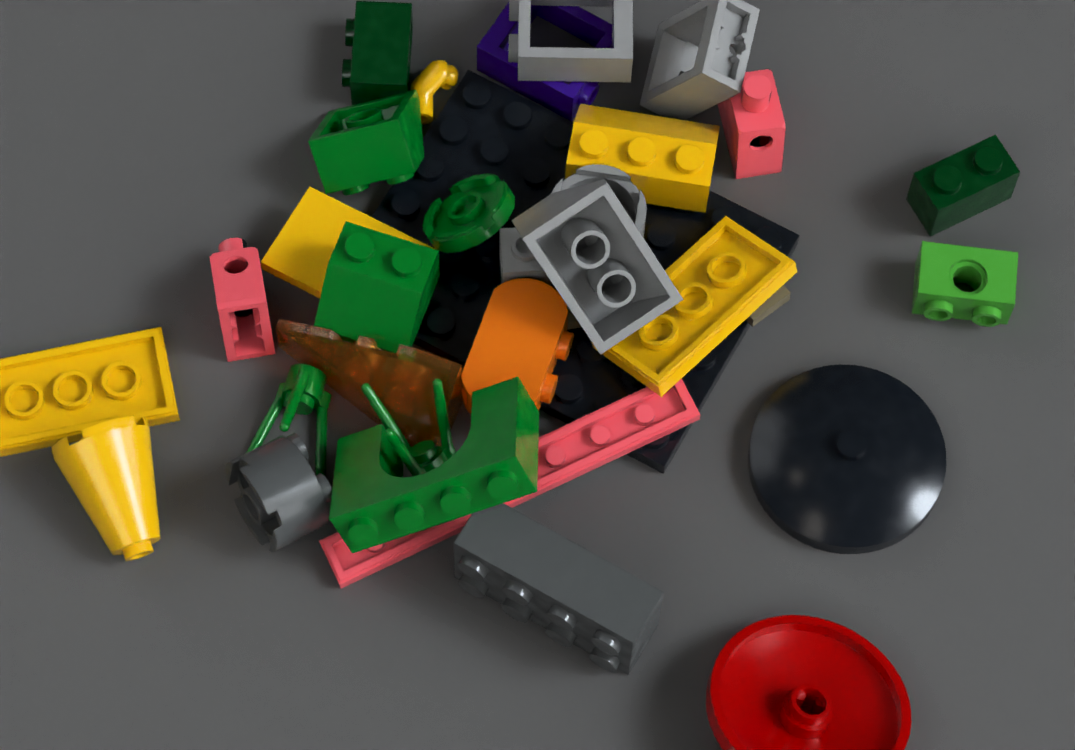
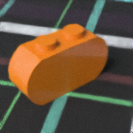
M517 278L506 281L493 289L461 374L463 385L461 395L470 415L472 392L515 377H519L538 411L542 402L551 403L558 382V376L552 373L558 359L566 361L572 346L574 333L567 331L568 309L565 301L558 291L549 284L532 278Z

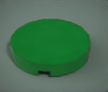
M488 173L473 175L452 185L453 187L449 189L452 195L443 202L438 198L431 204L423 220V231L436 250L444 253H454L475 247L493 236L508 221L515 207V196L504 179L501 181L498 175Z

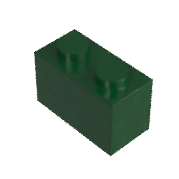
M356 1L355 19L347 18L345 27V46L352 47V59H343L342 87H350L352 105L409 91L413 36L412 3Z
M995 134L915 172L906 200L931 237L1010 199L1020 175V170Z

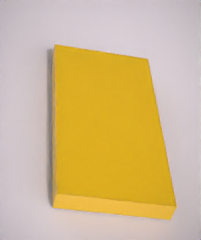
M725 216L665 270L684 300L602 353V355L662 397L797 273L796 263Z
M161 327L0 359V457L52 447L65 437H67L69 443L77 442L82 438L80 430L117 418L134 416L137 423L143 416L146 417L149 427L180 421Z

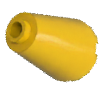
M134 416L105 421L80 430L82 438L79 442L69 445L68 439L65 437L51 447L54 461L112 555L123 554L125 561H132L153 553L152 544L161 538L151 435L146 417L142 416L137 423Z

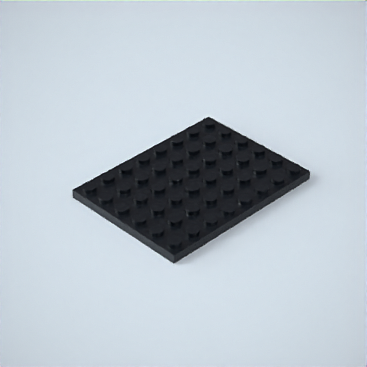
M467 70L424 136V158L414 176L407 181L393 184L372 217L434 248L423 231V220L431 204L438 198L443 202L452 195L449 189L455 183L473 175L488 173L498 175L501 181L504 179L515 196L514 210L508 221L501 227L514 228L515 226L511 220L549 196L555 185L562 178L565 180L566 160L574 122ZM710 190L706 213L646 204L644 240L664 270L725 216L789 258L796 248L800 235ZM499 230L481 244L465 251L454 253L439 251L440 277L413 344L461 369L465 366L493 289L501 284ZM746 320L682 378L699 412L750 327ZM582 327L570 329L567 331L574 333V338L566 361L557 360L552 373L558 376L554 396L550 404L542 402L540 410L568 424L647 386L604 355H600L593 348L591 340ZM693 423L626 455L664 474Z

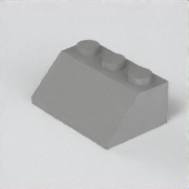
M605 179L554 192L511 220L523 241L600 355L684 300Z

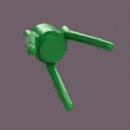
M307 364L291 365L286 381L279 384L276 397L246 453L262 446L283 406H285V411L279 426L282 432L289 430L295 413L308 415L315 408L317 409L315 475L321 473L325 476L327 419L332 395L324 391L327 376L323 371Z
M439 378L434 379L432 385L441 447L436 446L432 440H425L411 447L370 384L363 383L361 386L362 392L385 426L386 438L408 468L411 476H417L435 469L457 452L452 442L443 384Z

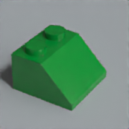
M416 89L331 110L327 113L308 140L326 194L342 191L343 195H352L364 191L370 186V183L386 180L387 184L392 185L407 181L414 176L424 158L420 101Z
M345 221L328 262L313 326L314 331L407 360L440 277L439 251Z

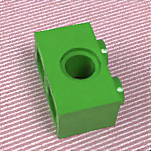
M922 241L915 262L912 313L924 315L926 318L934 321H946L955 318L972 320L976 325L992 327L999 324L1007 325L1015 306L1018 252ZM955 283H966L974 291H961L955 286Z

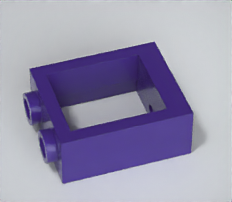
M508 2L477 45V71L554 113L573 121L580 104H593L599 92V82H571L568 85L563 81H518V63L508 62L509 34H518V21H509ZM531 5L530 25L536 16H539L595 48H612V24L579 6Z

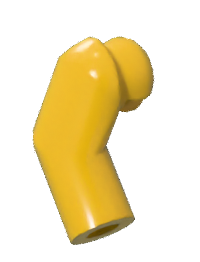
M445 60L430 62L411 83L410 91L416 89L419 96L422 125L433 121V95L440 87L449 90L458 81L457 68L447 64Z

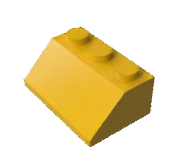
M580 104L573 124L566 160L565 179L575 174L576 169L585 165H608L624 171L631 177L630 181L639 191L641 189L644 194L646 204L706 213L720 126Z

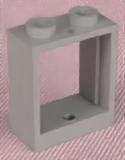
M509 0V21H518V34H509L508 62L518 63V81L631 83L633 65V0ZM531 5L612 7V48L530 47Z
M701 0L660 23L640 106L662 117L687 120L741 93L760 9L743 0ZM729 46L734 48V55L730 52Z

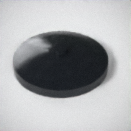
M828 365L811 369L791 378L768 398L761 408L752 429L748 449V469L752 487L758 501L769 517L783 531L798 541L816 549L839 554H862L878 551L902 541L912 534L929 516L943 486L946 473V448L935 416L921 397L903 382L886 373L864 366Z

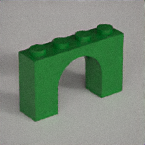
M519 377L472 392L471 426L465 442L450 459L429 472L412 477H403L404 463L386 438V429L383 424L339 438L337 441L329 519L350 551L355 553L537 492L539 411Z

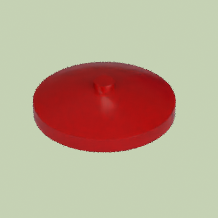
M782 615L766 618L746 626L736 633L720 651L710 673L706 688V710L709 724L722 750H904L910 736L912 721L909 697L901 677L891 662L876 646L855 631L818 617Z

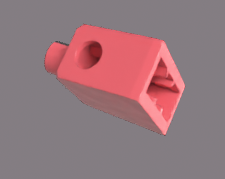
M769 69L745 72L741 93L718 104L735 179L780 173L782 171L786 131L773 72ZM760 136L759 144L761 146H751L750 142Z
M241 238L226 239L219 244V252L213 253L209 258L227 362L274 355V341L258 248L247 247V242ZM252 309V314L246 317H239L235 314V311Z

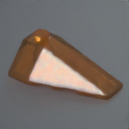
M279 319L276 325L279 347L300 364L311 365L323 371L327 376L326 384L378 425L383 424L361 390L363 383L370 384L411 447L425 440H432L436 446H442L432 382L436 378L442 381L450 429H452L462 406L461 364L405 345H399L396 353L385 351L377 347L374 339L359 336L358 340L353 343L343 342L342 338L330 329Z

